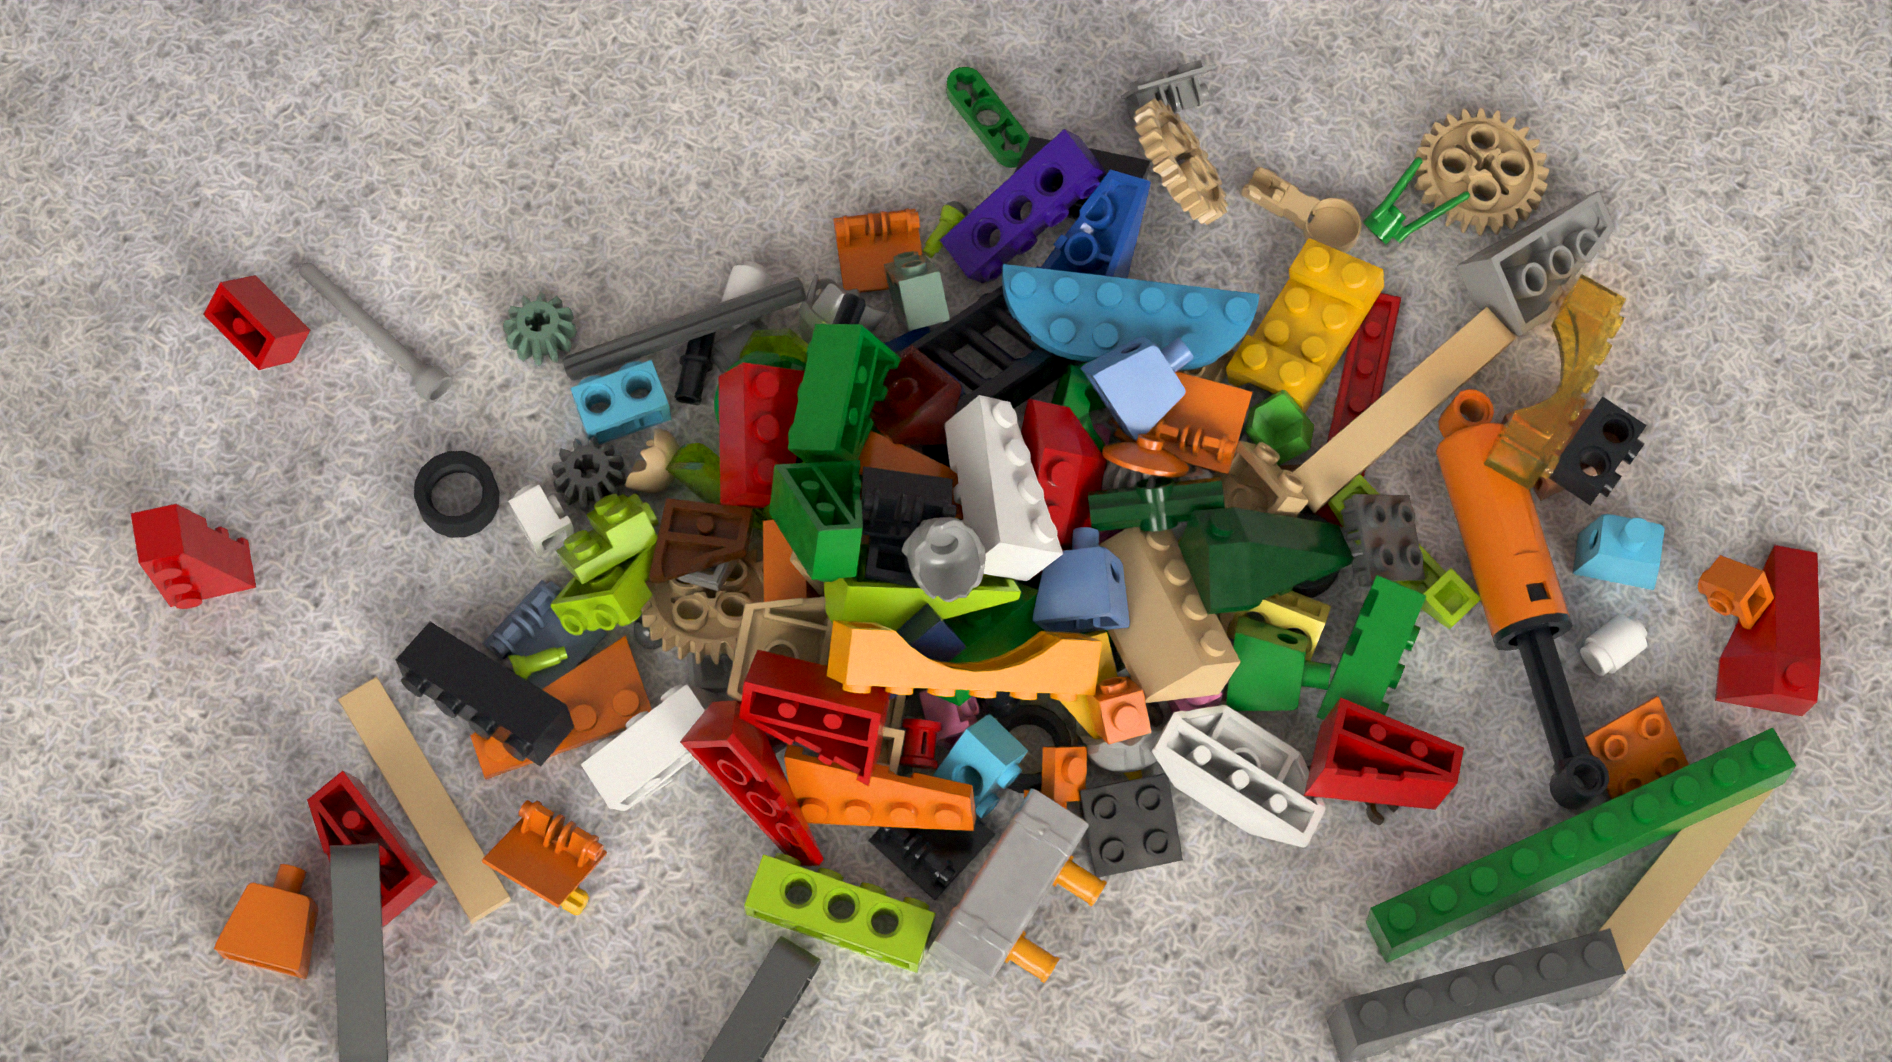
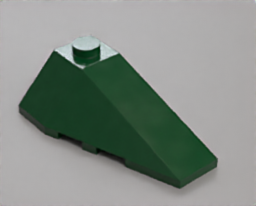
M1236 507L1193 511L1178 544L1208 615L1249 611L1260 606L1263 599L1275 594L1282 596L1291 592L1293 586L1306 580H1318L1351 565L1354 560L1339 525Z

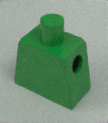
M1238 616L1233 648L1241 662L1229 679L1226 705L1235 711L1296 710L1299 705L1301 687L1328 690L1331 664L1305 660L1308 640L1306 636L1254 619Z

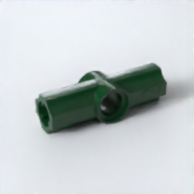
M1157 477L1155 488H1146L1148 479L1136 482L1133 487L1088 492L1091 527L1098 531L1139 527L1140 530L1150 532L1164 531L1176 527L1178 522L1189 521L1195 510L1225 508L1221 477L1174 482L1171 478Z

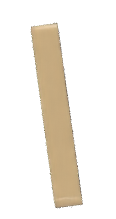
M1488 307L1476 315L1293 472L1305 484L1301 492L1309 500L1306 505L1313 513L1322 508L1357 475L1365 471L1516 339L1511 331Z

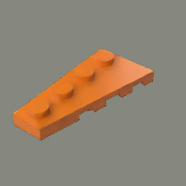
M787 744L784 760L788 783L807 823L974 831L976 811L973 785L916 772L910 778L903 777L890 771L889 766L876 764L870 784L867 786L856 780L858 774L833 761L829 766L817 760L818 757L804 755L803 747Z

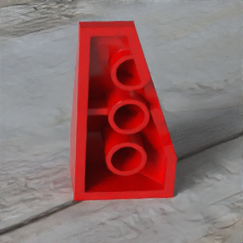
M1774 545L1762 569L1765 572L1774 599L1750 630L1742 627L1738 619L1735 629L1719 658L1715 701L1803 716L1818 702L1821 665L1817 552Z

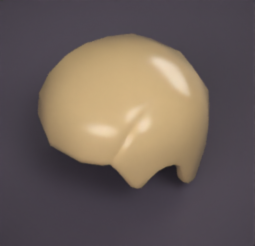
M659 428L654 429L653 439L646 441V445L649 448L640 452V455L645 460L635 462L632 471L627 477L626 488L645 493H657L665 490L675 480L680 469L681 453L680 446L671 433Z

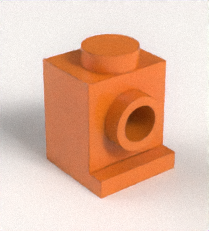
M1719 555L1712 566L1702 573L1698 582V591L1707 596L1708 604L1712 609L1725 616L1731 614L1739 617L1742 627L1749 630L1774 599L1763 570Z

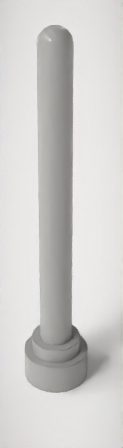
M307 262L300 266V275L413 377L416 392L428 403L436 402L450 389L452 377L439 366L433 367L431 364L424 365L312 263Z

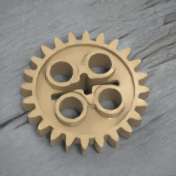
M1154 98L1137 109L1133 119L1137 123L1134 127L1141 136L1138 140L1143 146L1145 156L1154 164V172L1160 174L1162 185L1167 188L1174 201L1181 204L1184 212L1188 210L1192 219H1198L1200 224L1206 223V225H1209L1227 213L1225 207L1228 206V203L1224 199L1227 195L1220 187L1223 183L1216 172V168L1207 159L1208 153L1201 149L1199 139L1188 124L1181 120L1178 113L1174 115L1170 105L1165 106L1161 99L1157 101ZM1181 159L1185 160L1182 164H1177Z
M1479 108L1474 118L1471 117L1467 109H1462L1459 121L1450 113L1447 114L1443 125L1435 122L1430 134L1425 133L1420 144L1422 147H1418L1414 159L1421 157L1423 160L1415 172V175L1420 177L1417 178L1414 186L1415 190H1426L1421 200L1422 204L1434 202L1435 209L1464 191L1470 193V197L1445 213L1448 215L1445 225L1448 227L1455 220L1460 221L1461 233H1465L1469 225H1475L1478 236H1482L1485 227L1490 225L1495 235H1498L1503 222L1511 230L1515 229L1519 219L1527 221L1532 209L1537 210L1542 200L1540 196L1544 195L1548 186L1544 181L1549 174V168L1543 167L1547 154L1534 153L1539 146L1540 140L1533 139L1527 141L1526 136L1530 128L1527 126L1517 131L1513 128L1516 118L1512 117L1506 123L1500 121L1501 114L1498 110L1491 119L1486 118L1483 108ZM1473 143H1482L1487 149L1478 148ZM1444 167H1453L1459 173H1451ZM1503 170H1511L1517 176H1509ZM1474 194H1481L1487 197L1489 201L1479 200Z
M753 549L747 552V556L740 558L728 577L736 580L725 581L719 591L695 584H682L687 582L680 581L678 578L660 584L652 583L651 579L645 581L653 594L641 609L642 626L650 627V639L654 641L662 638L664 652L671 650L675 646L678 647V659L680 660L691 652L695 653L696 664H700L705 655H711L714 664L718 665L720 655L725 653L733 661L744 605L764 602L763 561L756 563L757 550ZM706 569L698 571L712 576L714 574L713 571Z

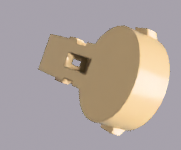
M1262 167L1255 169L1252 179L1242 189V196L1281 218L1284 216L1294 222L1296 227L1303 230L1306 241L1308 238H1311L1344 253H1347L1355 246L1361 231V218L1353 207L1354 204L1345 198L1319 200L1312 195L1309 197L1298 191V187L1278 177L1273 171ZM1311 214L1314 216V218L1309 223L1308 217Z

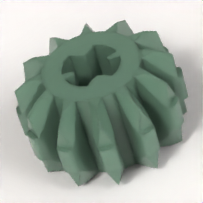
M540 291L536 301L531 302L528 297L523 295L521 298L523 307L510 306L508 313L511 319L505 320L503 323L504 332L508 335L506 338L507 346L511 350H517L518 358L522 362L533 354L534 362L539 367L545 355H549L550 359L557 363L559 359L557 349L570 352L572 345L569 339L576 337L575 335L577 334L576 326L572 323L574 319L573 312L569 307L563 308L562 300L558 296L547 302L545 294Z

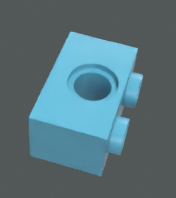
M988 714L964 731L933 776L973 785L976 815L983 819L999 803L1000 798L996 794L1000 788L1006 789L1022 772L1018 764L1028 750L993 716Z

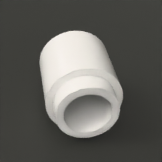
M745 261L743 265L733 266L721 303L771 286L773 280L767 274V269L751 261ZM761 316L756 317V318H753V319L748 320V321H745V322H742V323H739V324H736V325L741 326V325H743V324L746 323V322L754 323L755 320H756V319H759Z
M1617 614L1586 638L1585 646L1580 649L1581 657L1595 674L1599 676H1604L1607 673L1613 674L1647 648L1645 639L1647 631L1643 624L1634 616L1627 617L1623 614Z

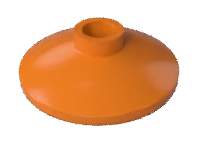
M1138 434L1136 442H1118L1103 447L1102 455L1104 458L1114 464L1137 472L1162 477H1184L1189 471V466L1184 461L1162 448L1164 440L1153 435Z

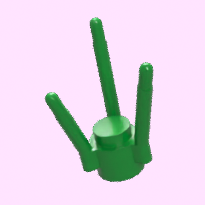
M1416 157L1383 202L1363 221V224L1385 245L1393 238L1401 244L1411 233L1470 197V193L1464 191L1408 225L1403 226L1401 223L1406 217L1393 204L1408 186L1423 162L1421 157Z

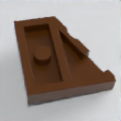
M666 498L649 574L652 583L660 584L747 556L755 518L753 508Z

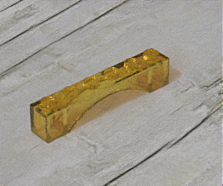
M1583 274L1580 275L1564 298L1551 324L1558 343L1561 359L1560 381L1556 393L1534 406L1515 410L1497 435L1484 465L1528 490L1533 487L1540 476L1545 479L1550 477L1560 460V456L1554 452L1556 448L1561 450L1574 429L1568 425L1569 420L1574 422L1586 404L1587 399L1583 398L1581 394L1582 392L1587 394L1600 373L1594 369L1595 365L1600 366L1611 350L1612 344L1607 342V339L1612 340L1624 322L1625 318L1619 315L1626 298Z

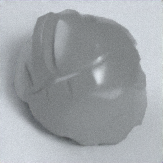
M953 517L924 520L903 545L902 552L908 559L909 569L918 586L932 599L939 596L945 602H952L958 598H966L971 590L979 586L982 581L986 561L984 545L974 529L962 520Z

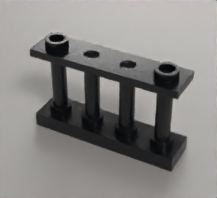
M1000 286L991 293H985L977 302L903 350L894 352L901 358L897 369H889L882 386H886L888 390L886 395L889 396L908 384L945 413L946 423L979 395L1011 402L1014 409L1059 379L1068 364L1075 365V360L1057 356L1033 342L1031 336L1022 328L1016 318L1013 319L1012 315L1008 312L1003 288ZM998 325L1032 352L1023 358L1015 359L983 334ZM968 344L1000 368L1002 372L993 378L985 379L953 353ZM938 364L970 388L972 392L963 398L955 399L923 375V373ZM944 425L943 440H945V441L947 442V439H946V431H945V425Z

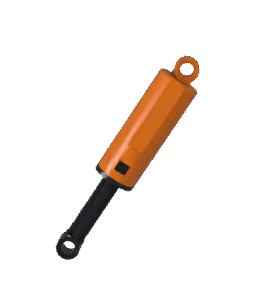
M1466 389L1461 391L1451 401L1439 417V430L1444 439L1438 444L1436 455L1494 645L1498 650H1520L1554 761L1553 768L1555 773L1551 776L1549 783L1550 793L1560 806L1569 810H1578L1589 804L1606 790L1609 783V774L1604 763L1597 757L1589 754L1554 639L1570 631L1573 625L1512 432L1505 424L1490 423L1494 415V408L1490 399L1484 393L1474 389ZM1462 414L1466 415L1470 421L1466 420ZM1574 775L1582 780L1584 788H1581L1575 782Z

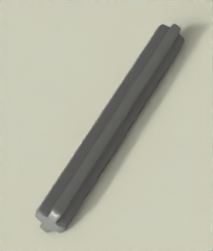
M794 277L565 356L563 359L565 372L571 380H576L803 302L806 299L805 288L802 281L798 277Z

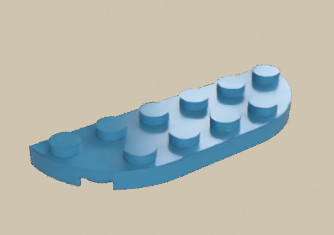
M1003 264L1002 288L1009 312L1013 319L1016 318L1022 328L1031 336V340L1057 356L1084 362H1090L1138 337L1144 336L1154 342L1160 351L1177 338H1180L1185 343L1194 359L1178 371H1189L1210 365L1242 340L1256 314L1260 295Z

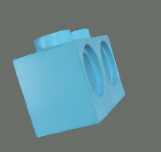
M652 360L643 363L640 361L627 363L617 372L603 377L599 375L587 377L581 380L577 386L570 388L588 441L594 436L598 439L599 445L672 420L669 403ZM643 388L651 391L646 397L640 399L630 396L637 389ZM603 402L610 405L607 410L601 413L590 411V408L597 403Z

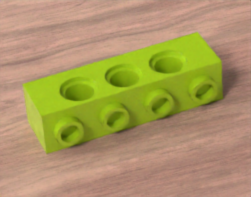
M776 853L774 858L763 854L744 904L746 915L918 973L936 918V913L929 911L930 906L927 903L911 897H904L903 902L887 897L885 889L871 883L862 882L860 887L843 882L844 877L830 869L818 868V871L814 872L800 867L801 862L798 859L786 854ZM803 886L809 889L812 895L806 903L797 905L791 903L786 898L787 893L793 887ZM837 901H847L855 908L853 914L846 919L833 917L829 909ZM888 915L896 920L898 926L889 934H881L874 930L872 923L877 917Z

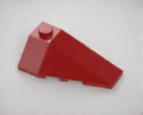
M736 700L712 702L680 743L784 854L798 859L801 862V866H819L824 858L765 732L739 718L741 702Z

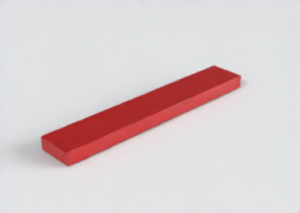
M1380 293L1348 344L1327 442L1381 397L1402 297ZM1365 471L1361 473L1363 477L1365 476ZM1328 502L1316 513L1312 512V514L1321 516L1331 524L1343 527L1331 510Z

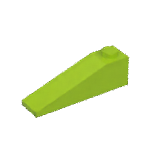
M860 544L856 577L839 578L833 582H824L826 614L832 625L833 620L876 622L895 631L927 603L944 620L1019 600L1021 594L1013 579L983 574L979 586L973 588L966 598H958L952 602H945L939 596L932 599L920 588L864 579L868 544Z

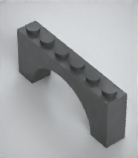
M1609 928L1343 999L1328 1018L1327 1023L1339 1061L1354 1062L1383 1054L1399 1044L1426 1033L1483 1015L1544 1002H1556L1557 1006L1601 995L1626 974Z

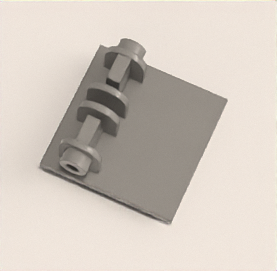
M1201 60L1181 65L1176 70L1168 72L1169 77L1164 78L1162 71L1140 77L1138 81L1130 83L1131 90L1121 95V99L1131 97L1133 104L1127 106L1131 121H1135L1133 119L1136 115L1135 111L1154 98L1157 101L1161 99L1165 106H1167L1165 90L1174 113L1180 112V105L1182 110L1203 105V100L1209 99V90L1205 83L1199 84L1198 77L1217 68L1216 64L1203 67Z

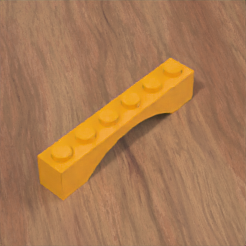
M833 620L827 676L842 683L843 690L853 693H870L871 686L885 687L886 692L898 695H912L914 688H928L927 693L936 696L953 697L955 696V690H969V695L996 698L997 691L1010 692L1009 696L1017 699L1036 700L1037 693H1050V698L1074 702L1077 701V695H1095L1102 641L1082 633L1040 631L1024 644L1003 655L979 662L952 663L925 657L912 648L895 630L876 622Z

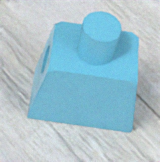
M1602 514L1579 532L1572 574L1654 590L1660 567L1665 527L1661 524L1647 522L1642 518Z

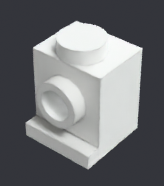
M527 485L520 489L513 499L508 501L514 518L537 557L564 544V540L575 533L568 515H565L555 495L546 497L540 485Z

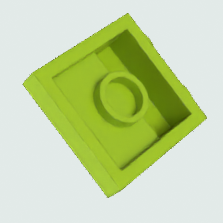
M624 493L620 496L611 494L596 502L594 505L595 509L586 514L593 530L589 532L581 530L570 535L564 540V546L556 550L563 565L581 584L588 582L657 542L658 536L654 530V527L659 525L657 517L647 502L643 503L636 493L629 497Z
M656 543L584 584H581L574 576L550 604L563 628L570 634L581 635L586 629L588 631H595L602 628L609 631L613 630L617 624L626 626L636 621L642 614L641 609L653 595L645 581L650 579L649 574Z

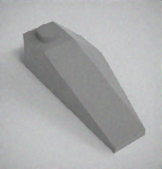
M1596 191L1486 247L1457 265L1473 304L1481 310L1488 307L1510 331L1517 336L1524 335L1553 315L1558 308L1556 306L1558 299L1564 291L1571 290L1577 282L1574 277L1586 262L1592 261L1615 227L1600 191Z

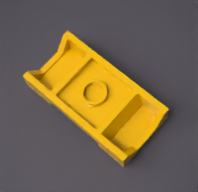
M1308 238L1288 269L1289 280L1254 335H1246L1226 366L1229 384L1239 387L1251 383L1273 394L1285 390L1304 413L1307 412L1384 288L1382 268L1311 238Z

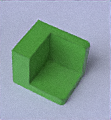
M1281 390L1249 409L1245 431L1256 445L1259 442H1263L1272 447L1280 456L1276 463L1280 466L1311 448L1315 425L1288 392Z

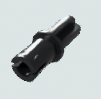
M716 332L688 341L686 353L679 359L682 370L677 391L674 395L678 402L691 405L701 404L706 375L713 368L710 357Z

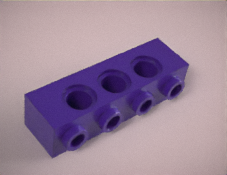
M1064 129L941 238L940 241L967 278L981 283L991 282L1002 275L1003 264H1007L1017 254L1021 255L1029 251L1037 243L1038 239L1036 237L1046 228L1061 223L1068 216V209L1079 199L1090 197L1100 185V181L1107 175V172L1078 135ZM1062 173V186L1053 192L1052 181L1055 176ZM1030 201L1032 205L1031 212L1027 218L1022 220L1021 208L1026 202ZM999 228L1000 240L994 247H991L990 236L993 231Z

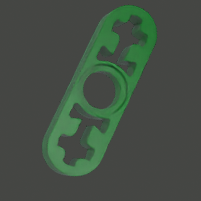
M971 67L954 69L948 75L946 94L949 101L997 162L1008 168H1016L1029 142L1030 137L977 70ZM958 82H962L964 85L972 83V96L976 99L972 106V97L964 89L957 91ZM983 110H992L999 115L1000 120L994 125H984L978 121L977 115ZM1004 129L1005 137L1010 144L1020 143L1018 153H1015L1012 149L1004 151L1005 139L1001 135Z

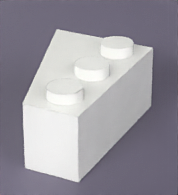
M690 684L674 686L662 695V703L652 711H644L632 717L626 723L625 727L627 729L615 739H605L592 748L590 751L592 756L584 761L581 766L609 808L625 811L673 781L671 776L690 761L694 760L696 765L700 764L680 741L712 702L720 701L715 693Z

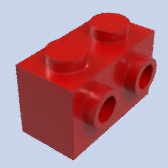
M256 275L220 282L203 313L258 370L290 363L295 360L311 331Z

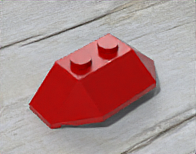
M1028 399L1021 434L1025 445L1030 451V460L1038 483L1043 489L1044 500L1051 520L1056 526L1057 537L1062 551L1072 550L1073 530L1080 527L1092 528L1088 492L1101 489L1107 460L1103 457L1070 407ZM1041 570L1039 573L1033 576L1031 580H1034L1040 575H1042L1043 570Z

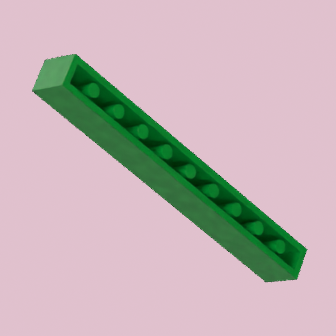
M1770 728L1370 908L1366 924L1385 962H1391L1679 832L1688 826L1781 786L1789 778L1796 764L1774 728Z

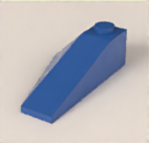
M1110 169L1100 182V185L1081 207L1080 216L1065 235L1061 234L1053 244L1055 246L1054 250L1042 266L1039 267L1037 265L1036 268L1128 279L1151 182Z

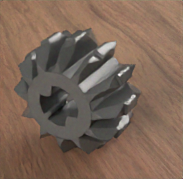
M593 436L589 440L588 446L582 447V443L575 438L573 441V452L560 448L559 457L562 462L553 463L552 465L553 475L558 477L553 484L556 492L564 493L563 499L568 506L579 500L580 509L586 512L590 506V501L598 502L605 495H620L616 486L625 485L626 483L625 473L621 471L625 464L622 456H614V446L610 442L599 448L598 439ZM594 469L596 471V474L591 472V478L582 477V473L585 476L587 475L586 470Z

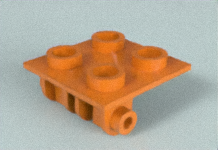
M905 208V210L880 211V213L872 214L871 212L865 215L848 217L845 215L840 218H833L842 284L845 290L858 289L860 293L888 290L889 287L883 264L894 262L893 257L901 253L916 251L918 255L923 254L919 234V214L916 209Z
M1176 371L1175 374L1186 390L1185 395L1147 434L1163 439L1162 448L1173 453L1186 464L1229 475L1253 392Z
M1655 696L1584 736L1589 754L1600 759L1608 770L1609 783L1606 789L1611 800L1689 765L1659 696Z
M526 800L518 812V816L522 818L482 859V862L559 908L607 855V851L603 850L604 845L598 842L599 837L597 835H591L578 826L576 827V823L573 821L563 826L565 816L559 814L553 820L554 812L542 806L540 801L537 800L532 803Z

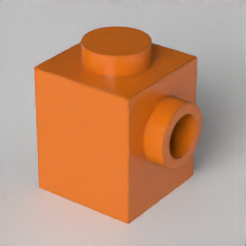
M1128 676L1105 679L1096 685L1095 695H1086L1093 729L1108 745L1151 733L1143 690Z

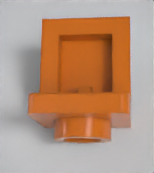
M1076 745L1043 746L1041 789L1035 790L1067 809V802L1081 801L1079 790L1086 789L1087 747ZM1024 789V799L1031 789Z

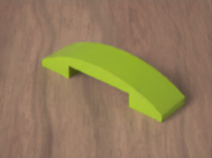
M1361 474L1357 475L1328 502V505L1344 529L1343 515H1341V510L1345 508L1344 500L1351 499L1352 495L1355 494L1380 495ZM1360 540L1354 541L1357 545L1361 544ZM1419 544L1423 554L1425 580L1393 582L1426 595L1421 609L1439 623L1451 629L1481 599L1452 568L1446 572Z

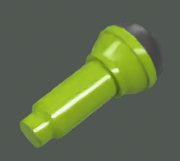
M951 201L943 205L939 218L940 222L925 242V247L922 250L924 255L933 258L935 253H939L943 247L940 239L968 215L967 208L961 202Z
M564 646L559 648L552 647L526 657L525 655H509L503 659L501 665L527 680L531 673L559 664L561 660L568 657Z

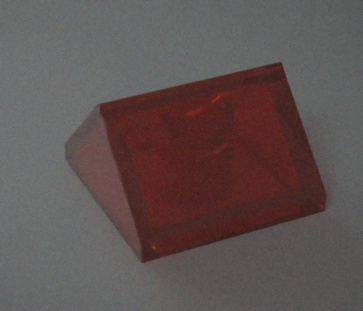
M911 345L899 355L901 361L898 368L889 369L882 385L886 386L887 394L884 401H875L868 418H872L873 426L894 444H946L944 423L954 416L962 387L957 380Z

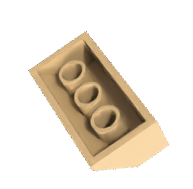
M1139 527L1124 529L1099 544V546L1106 547L1123 564L1130 624L1128 628L1110 629L1107 631L1132 681L1143 690L1145 703L1219 695L1241 662L1217 615L1207 614L1172 530L1150 532L1140 530Z

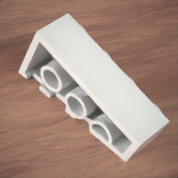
M979 395L944 423L950 469L958 474L959 484L953 488L954 500L962 505V521L970 525L982 540L986 556L984 574L1028 581L1063 555V551L1057 537L1056 526L1051 520L1044 500L1043 489L1038 483L1030 460V451L1023 440L1017 422V414L1011 402Z

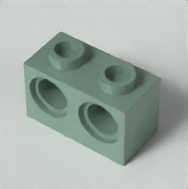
M916 251L905 252L894 256V262L883 264L894 312L909 331L950 320L940 271L924 254L918 255Z

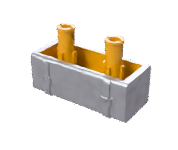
M1031 788L1018 810H1014L1001 831V837L956 907L951 909L940 927L941 931L929 948L928 953L982 989H986L1004 962L1008 964L1009 960L1045 983L1060 958L1053 956L1025 938L1026 932H1024V929L1051 886L1056 887L1059 884L1087 902L1091 907L1101 894L1107 882L1099 879L1072 861L1074 857L1071 854L1086 832L1089 824L1039 791Z

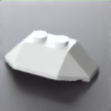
M1227 705L1174 712L1171 714L1152 749L1153 755L1174 787L1251 835L1304 848L1308 845L1326 810L1321 797L1304 796L1309 770L1301 752Z

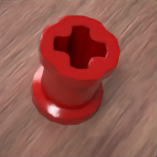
M903 719L902 727L906 729L903 756H900L899 765L921 769H937L938 761L934 759L937 732L942 731V723L922 719Z

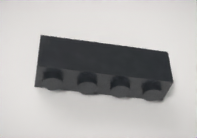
M431 621L395 659L403 676L401 682L408 691L417 697H422L423 694L430 697L444 714L451 718H455L457 715L468 721L469 726L479 736L487 740L494 737L503 743V747L509 754L520 761H524L527 758L541 767L574 728L572 718L565 703Z

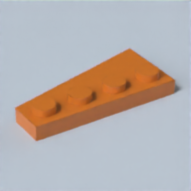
M626 635L542 689L567 705L574 724L573 730L550 757L625 731L627 729L625 725L632 717L644 711H652ZM476 732L470 735L485 779L534 763L527 758L524 761L514 758L503 747V743L494 737L487 740Z

